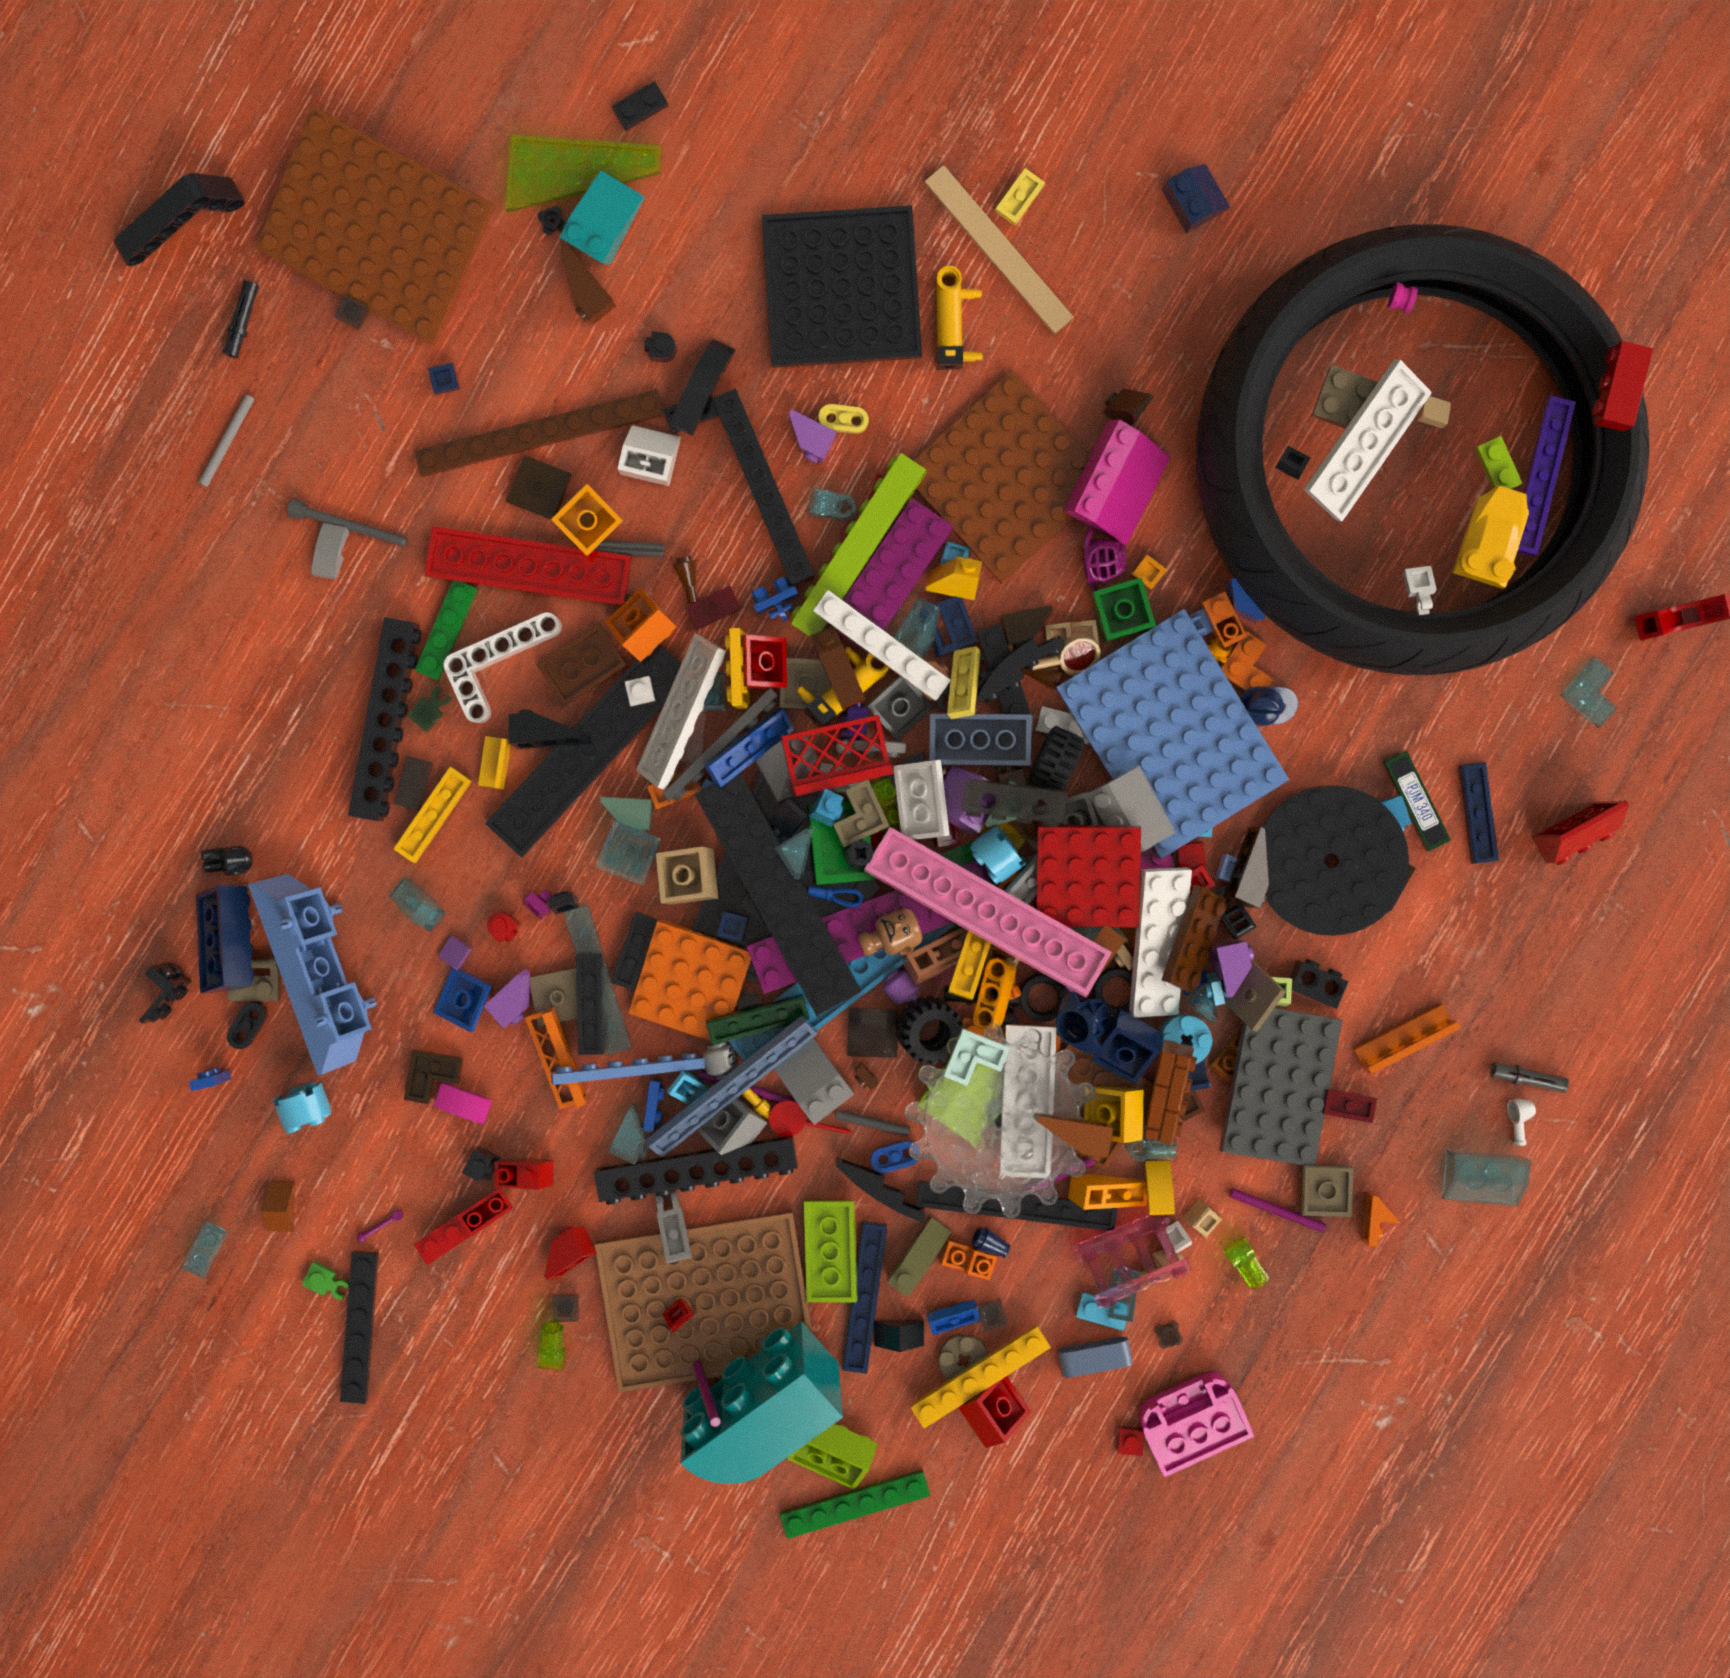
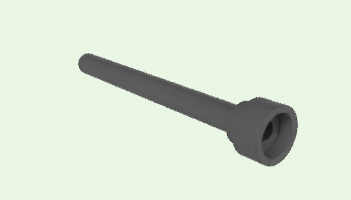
M292 498L288 506L287 516L289 518L299 520L300 518L305 519L307 517L323 523L347 527L350 531L396 545L405 546L408 543L407 538L308 508V505L304 504L303 500Z

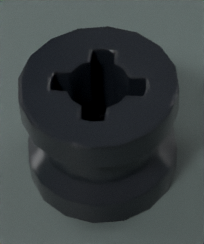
M856 841L846 847L844 851V860L851 868L863 867L873 858L872 847L865 841Z

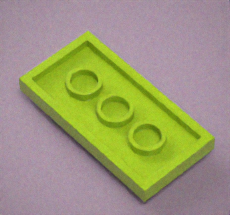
M805 1200L804 1228L807 1302H857L855 1200Z

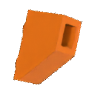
M1226 591L1199 605L1203 609L1213 633L1223 648L1247 637Z

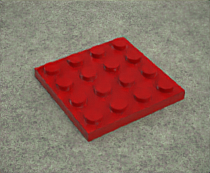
M1038 825L1036 910L1067 927H1104L1107 925L1109 927L1139 928L1141 826Z

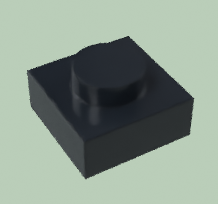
M1287 446L1275 468L1299 480L1311 457Z
M559 892L553 898L547 899L549 908L555 915L579 908L578 900L572 892Z

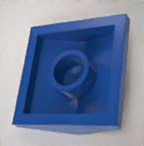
M1235 577L1225 583L1227 596L1237 615L1253 623L1266 618L1253 600L1245 593Z
M451 968L433 1013L469 1032H474L492 986L480 977L460 969L455 970Z

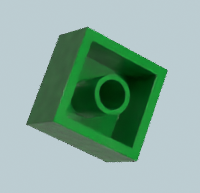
M1142 577L1097 590L1090 594L1104 643L1143 632L1156 626Z

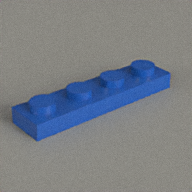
M778 708L704 766L715 785L722 787L780 742V736L790 734L795 728L785 710Z

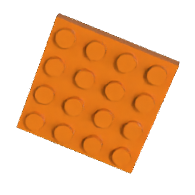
M659 919L656 923L628 1014L711 1041L706 1020L735 1011L751 962L747 948Z

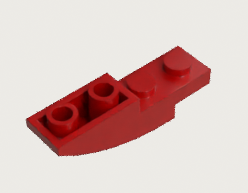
M499 1187L435 1228V1230L413 1245L426 1265H429L467 1238L512 1210L513 1206Z

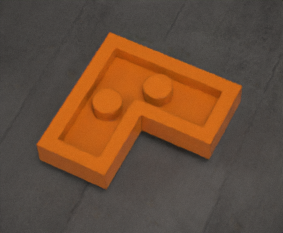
M1245 631L1247 637L1237 642L1231 654L1227 657L1228 660L1221 666L1228 681L1244 692L1253 687H1269L1274 680L1253 666L1267 644L1248 631Z

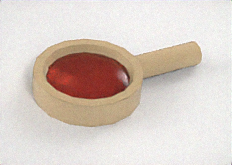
M1075 634L1064 641L1065 645L1060 647L1062 652L1051 658L1038 659L1039 664L1031 669L1033 671L1060 665L1067 674L1076 676L1100 661L1101 651L1091 636Z

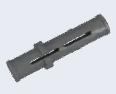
M1493 1062L1490 1069V1076L1492 1078L1508 1080L1515 1085L1522 1083L1561 1093H1566L1569 1086V1080L1566 1077L1527 1070L1521 1065L1509 1066ZM1509 1073L1518 1074V1075H1523V1076H1525V1077L1517 1076V1075H1512V1074H1509ZM1534 1078L1541 1079V1080H1546V1081H1549V1082H1544V1081H1540V1080H1535Z

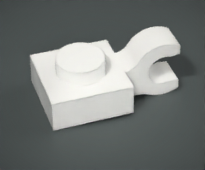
M1431 566L1405 569L1403 577L1408 597L1416 596L1418 615L1429 614V609L1433 608L1430 594H1434L1437 590Z

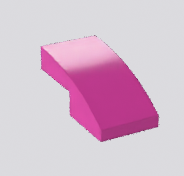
M441 1083L434 1107L484 1124L492 1100L473 1091H465L449 1083Z

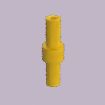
M750 1088L746 1090L742 1095L754 1106L753 1109L760 1116L763 1115L769 1121L771 1105L764 1098L760 1099Z

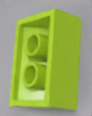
M833 1424L788 1456L787 1460L855 1490L870 1469L878 1443L871 1441L865 1435H858L849 1431L843 1425Z

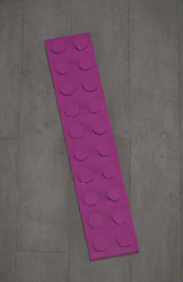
M977 860L960 866L992 884L985 864L981 866ZM898 890L862 902L858 907H849L821 918L846 963L866 956L862 951L858 936L863 932L871 933L876 931L875 922L878 918L884 916L883 913L889 914L896 909L903 908L912 910L922 934L954 923ZM772 936L746 946L764 994L797 982Z

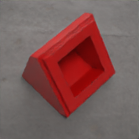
M679 1298L662 1315L671 1332H675L696 1313L682 1298Z

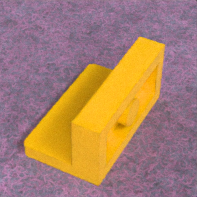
M485 736L478 786L505 789L511 749L509 739Z

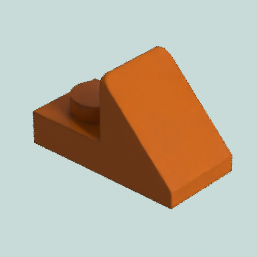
M1366 1191L1362 1241L1368 1246L1378 1247L1379 1240L1383 1237V1226L1380 1225V1222H1400L1378 1196Z

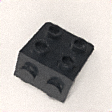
M170 962L151 966L145 972V975L164 991L139 1019L142 1024L154 1023L159 1019L164 1020L173 1010L171 1005L176 1000L180 1001L188 993L189 989L187 987L192 981L183 974V969L177 964Z

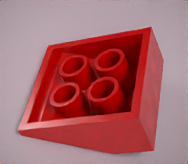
M1627 800L1597 801L1534 835L1532 838L1546 863L1563 864L1571 859V854L1577 851L1578 853H1583L1593 847L1592 843L1595 841H1605L1615 835L1614 831L1622 826L1629 804Z

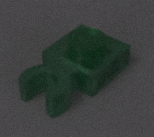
M436 687L432 691V699L430 701L423 697L407 715L427 733L444 715L439 708L448 705L452 701L450 695L442 701L439 700L438 694L442 691L441 687Z

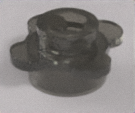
M1172 1320L1169 1324H1158L1155 1327V1333L1159 1336L1158 1344L1161 1348L1166 1349L1182 1343L1183 1338L1179 1334V1324L1176 1321ZM1168 1332L1171 1333L1170 1337L1166 1336Z

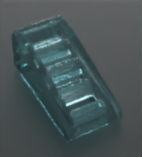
M1198 989L1187 1000V1004L1203 1019L1214 1023L1217 1020V1006L1214 1005L1211 998L1206 997L1203 990Z

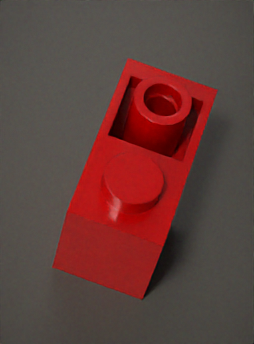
M529 1158L494 1162V1187L540 1190L553 1185V1160Z

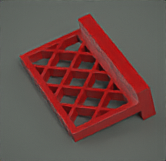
M879 715L780 736L790 778L792 796L805 795L894 774L892 764L889 763ZM874 721L876 732L869 739L860 733V730L865 723ZM858 724H859V726L857 727V729H854L853 727H851V726H853V725H858ZM845 727L854 732L847 745L835 738L839 730ZM835 730L832 735L827 731ZM818 733H823L830 738L823 750L811 743ZM811 735L808 741L802 738ZM857 735L869 742L862 754L850 747ZM798 738L805 743L798 756L790 751L788 740ZM833 740L844 747L837 760L826 753ZM872 745L880 749L882 760L872 762L865 757ZM808 746L820 753L813 765L802 759ZM848 750L859 757L854 767H847L841 763ZM791 756H793L794 758H796V760L794 761V763H792V758H791ZM823 756L835 762L830 772L823 773L816 768ZM862 760L867 762V764L860 765ZM800 761L811 769L805 778L796 780L794 769ZM838 765L844 768L841 770H836ZM814 771L819 773V775L811 776Z

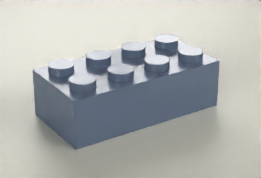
M930 714L929 761L941 760V765L1032 766L1033 715L975 714L951 719L948 714Z

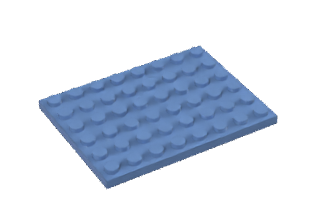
M1185 609L1055 688L1111 779L1140 765L1176 831L1173 835L1152 846L1160 859L1289 780L1200 633H1197V628Z

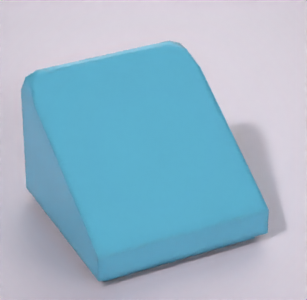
M947 541L940 565L956 557L968 558L970 548Z

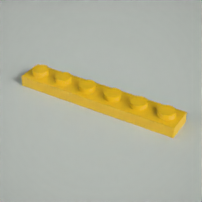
M1036 1324L910 1405V1408L925 1429L1044 1353L1051 1346Z

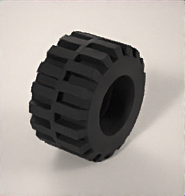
M1054 726L1049 731L1029 774V783L1055 795L1061 793L1080 758L1084 747V738L1059 726Z
M923 996L918 997V1002L916 1003L911 1000L908 1002L910 1006L907 1009L905 1007L902 1008V1017L898 1016L896 1020L900 1024L895 1026L898 1042L913 1059L919 1060L922 1064L929 1062L931 1065H936L937 1060L941 1063L947 1061L946 1057L948 1055L951 1056L961 1032L960 1030L964 1028L963 1023L960 1022V1016L943 1000L935 999L933 996H927V1000ZM939 1019L940 1027L938 1033L930 1040L920 1041L919 1033L922 1026L930 1020Z

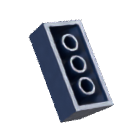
M218 885L196 894L200 994L241 990L252 986L254 971L251 968L253 947L250 943L252 924L249 919L248 907L250 905V896L247 886Z

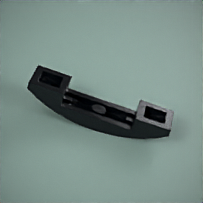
M712 339L683 391L670 426L689 435H694L704 415V409L722 373L726 371L736 349Z

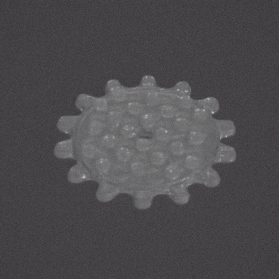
M990 1024L984 1030V1037L1010 1047L1001 1072L977 1063L968 1086L944 1077L945 1068L938 1069L931 1065H924L920 1068L918 1076L928 1086L929 1096L923 1102L909 1103L905 1108V1115L909 1120L921 1123L924 1126L925 1132L920 1140L911 1144L909 1154L915 1160L932 1159L936 1162L937 1171L930 1180V1188L935 1193H943L952 1186H958L963 1189L965 1193L963 1208L967 1213L976 1214L980 1211L986 1200L996 1199L1001 1204L1003 1214L1008 1218H1015L1021 1211V1200L1024 1196L1033 1194L1043 1204L1052 1205L1058 1198V1193L1054 1187L1055 1178L1062 1173L1073 1177H1080L1086 1171V1165L1077 1157L1075 1148L1039 1124L1033 1117L1034 1112L1083 1119L1080 1115V1108L1085 1102L1092 1100L1096 1092L1094 1086L1090 1083L1073 1084L1069 1081L1067 1076L1068 1070L1075 1062V1055L1072 1051L1063 1049L1056 1055L1048 1057L1040 1050L1042 1035L1039 1030L1030 1028L1025 1031L1019 1042L1011 1044L1004 1039L1002 1028L999 1025ZM953 1037L947 1042V1050L950 1056L958 1037ZM1002 1113L1009 1117L1008 1124L1004 1127H998L995 1124L996 1117Z

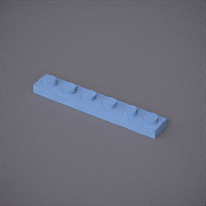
M697 1052L684 1053L682 1058L673 1059L672 1055L658 1056V1061H648L647 1058L632 1059L630 1064H622V1060L609 1061L607 1066L597 1067V1063L582 1064V1069L572 1070V1066L556 1067L555 1072H551V1082L553 1085L703 1069L705 1068V1060L701 1056H697Z

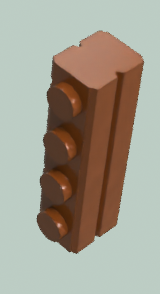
M1169 1040L1164 1041L1156 1072L1144 1138L1153 1141L1158 1140L1161 1143L1171 1145L1174 1142L1175 1136H1181L1183 1122H1179L1180 1115L1185 1116L1188 1101L1183 1100L1184 1094L1190 1093L1193 1079L1188 1078L1189 1071L1194 1072L1197 1057H1193V1046L1178 1044Z

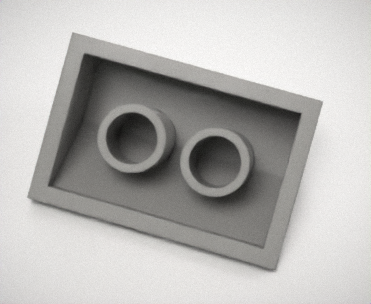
M1140 765L1099 785L1088 793L1105 826H1141V852L1176 832Z

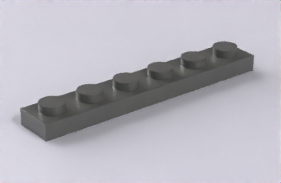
M771 688L763 694L663 793V797L669 803L673 799L678 802L688 792L685 787L691 781L696 784L706 774L703 771L705 769L704 765L719 755L727 746L729 747L740 738L738 735L744 729L750 731L759 722L757 717L762 712L767 714L777 704L774 701L777 694Z

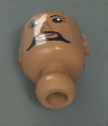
M908 908L896 909L889 914L883 913L884 916H881L875 922L876 931L871 933L863 932L858 936L860 946L866 956L873 955L881 948L888 955H907L923 939L918 921L912 910Z

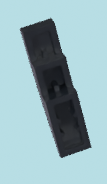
M837 1157L836 1167L855 1185L875 1200L896 1212L923 1222L925 1208L916 1207L914 1204L903 1201L905 1191L884 1184V1173Z

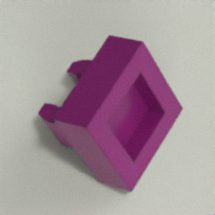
M546 889L538 897L531 892L524 899L523 905L538 919L542 920L550 910L546 905L548 903L547 899L552 898L553 895Z

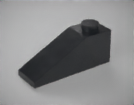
M523 709L519 710L516 714H509V744L518 750L589 743V738L583 733L536 714L532 710Z

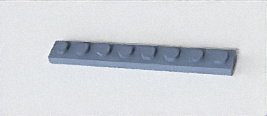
M800 1016L645 1140L648 1147L661 1157L665 1156L816 1036L818 1033L803 1016Z

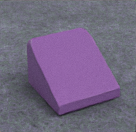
M451 935L438 956L452 968L459 970L473 948Z

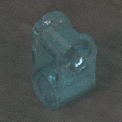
M812 488L808 514L843 521L851 520L856 515L857 507L852 497L825 489ZM845 502H848L851 510H846V513L843 514L839 506H844Z

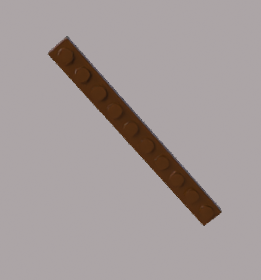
M653 390L414 452L420 475L425 477L664 416L658 390Z

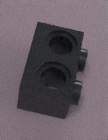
M1306 958L1305 962L1297 960L1289 977L1292 979V991L1337 1009L1349 981L1342 979L1343 974L1331 968L1327 972L1318 969L1320 964ZM1305 971L1311 973V980L1307 984H1303L1301 976ZM1332 980L1334 989L1331 993L1327 994L1324 986L1326 982Z

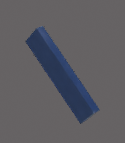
M1486 762L1459 765L1471 864L1499 861Z

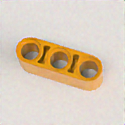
M995 958L987 963L973 1015L974 1024L980 1030L997 1029L1004 1021L1016 974L1015 963L1010 959ZM1000 964H1002L1004 967V973L1002 976L998 972V967ZM994 988L998 992L996 1000L992 997V990ZM988 1012L992 1018L990 1024L986 1022V1014Z

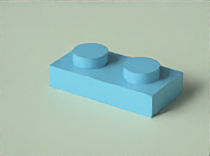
M1082 1291L1075 1316L1124 1331L1131 1307L1122 1302Z

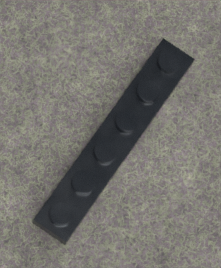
M352 1252L340 1402L365 1404L368 1400L379 1252Z

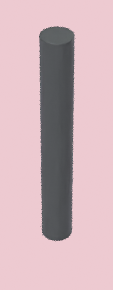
M837 1110L835 1119L905 1136L909 1134L910 1126L841 1110Z

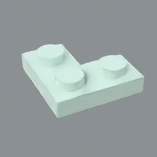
M962 1028L943 1076L968 1086L977 1063L1001 1072L1010 1047Z

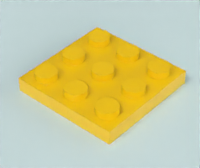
M729 628V635L725 636L726 650H729L730 661H726V673L731 678V686H727V700L732 703L733 707L739 710H748L751 707L750 689L744 686L743 635L747 634L740 628Z

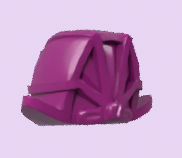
M1089 528L1085 534L1082 548L1084 570L1091 589L1097 591L1099 589L1095 584L1096 582L1106 583L1107 580L1117 577L1123 571L1125 572L1127 569L1125 547L1118 542L1100 538L1091 539L1094 528Z

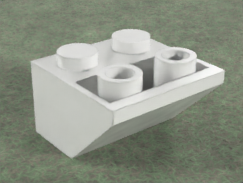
M632 425L623 444L617 470L624 476L670 486L681 437Z

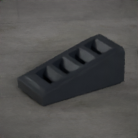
M1228 883L1213 893L1222 897ZM1226 899L1225 906L1232 902L1235 906L1224 912L1220 919L1232 939H1238L1257 927L1243 905ZM1239 911L1241 915L1229 921L1227 917ZM1244 920L1246 924L1235 930L1233 926Z

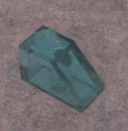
M918 598L894 636L895 640L921 659L925 657L934 642L940 612L939 606Z
M406 877L402 879L389 896L410 921L430 932L446 913L436 900Z
M632 1103L608 1150L609 1153L634 1165L638 1159L643 1161L649 1149L645 1145V1140L648 1136L646 1131H643L644 1124L636 1104Z

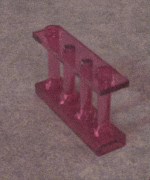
M1147 1215L1072 1246L1078 1263L1084 1261L1088 1264L1100 1293L1094 1296L1098 1308L1102 1306L1104 1308L1111 1307L1119 1299L1170 1278L1179 1279L1188 1274L1187 1271L1191 1270L1188 1257L1179 1260L1166 1232L1167 1227L1171 1225L1168 1215ZM1151 1233L1157 1234L1170 1265L1156 1270L1143 1242L1144 1236ZM1129 1242L1134 1244L1147 1273L1134 1280L1120 1252L1121 1246ZM1104 1252L1111 1254L1124 1283L1112 1289H1109L1096 1259L1098 1255Z

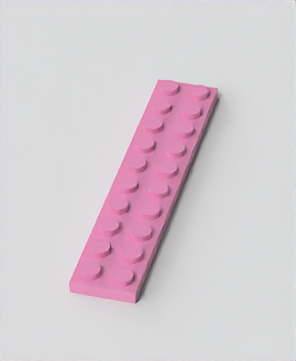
M891 827L874 852L872 860L864 869L866 873L1084 997L1088 996L1112 953Z

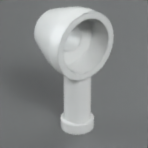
M1510 1099L1507 1102V1113L1514 1125L1513 1144L1523 1146L1527 1144L1524 1122L1535 1115L1536 1109L1530 1100Z

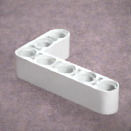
M542 613L446 657L444 660L445 672L468 720L481 724L488 721L491 717L490 705L475 672L556 637L562 630V623L558 617L552 613ZM547 619H553L555 627L551 631H545L543 628L544 622ZM525 629H530L532 632L531 639L523 642L520 637L521 632ZM507 639L509 642L508 649L500 652L498 650L499 641ZM480 649H484L486 652L485 659L482 662H477L475 660V653ZM461 659L463 668L455 673L452 669V664L455 660ZM471 682L473 685L472 693L464 695L462 691L463 685ZM481 705L484 710L483 715L476 719L472 713L475 706Z

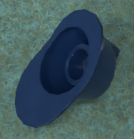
M1253 687L1246 690L1240 697L1254 723L1259 726L1285 723L1295 715L1298 708L1297 696L1292 690L1285 687Z

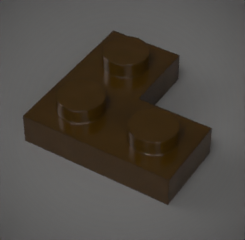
M416 1049L412 1050L403 1100L429 1104L434 1080L459 1083L464 1058Z

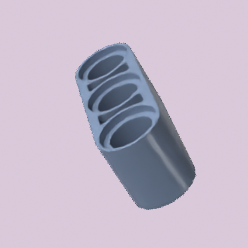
M1114 1337L1067 1346L1057 1350L1061 1375L1066 1378L1124 1368L1133 1364L1127 1337Z

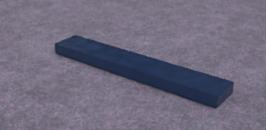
M863 1221L857 1259L858 1300L857 1302H851L843 1371L865 1374L868 1371L887 1224Z

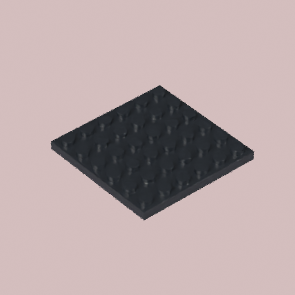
M912 205L762 215L772 368L922 358Z

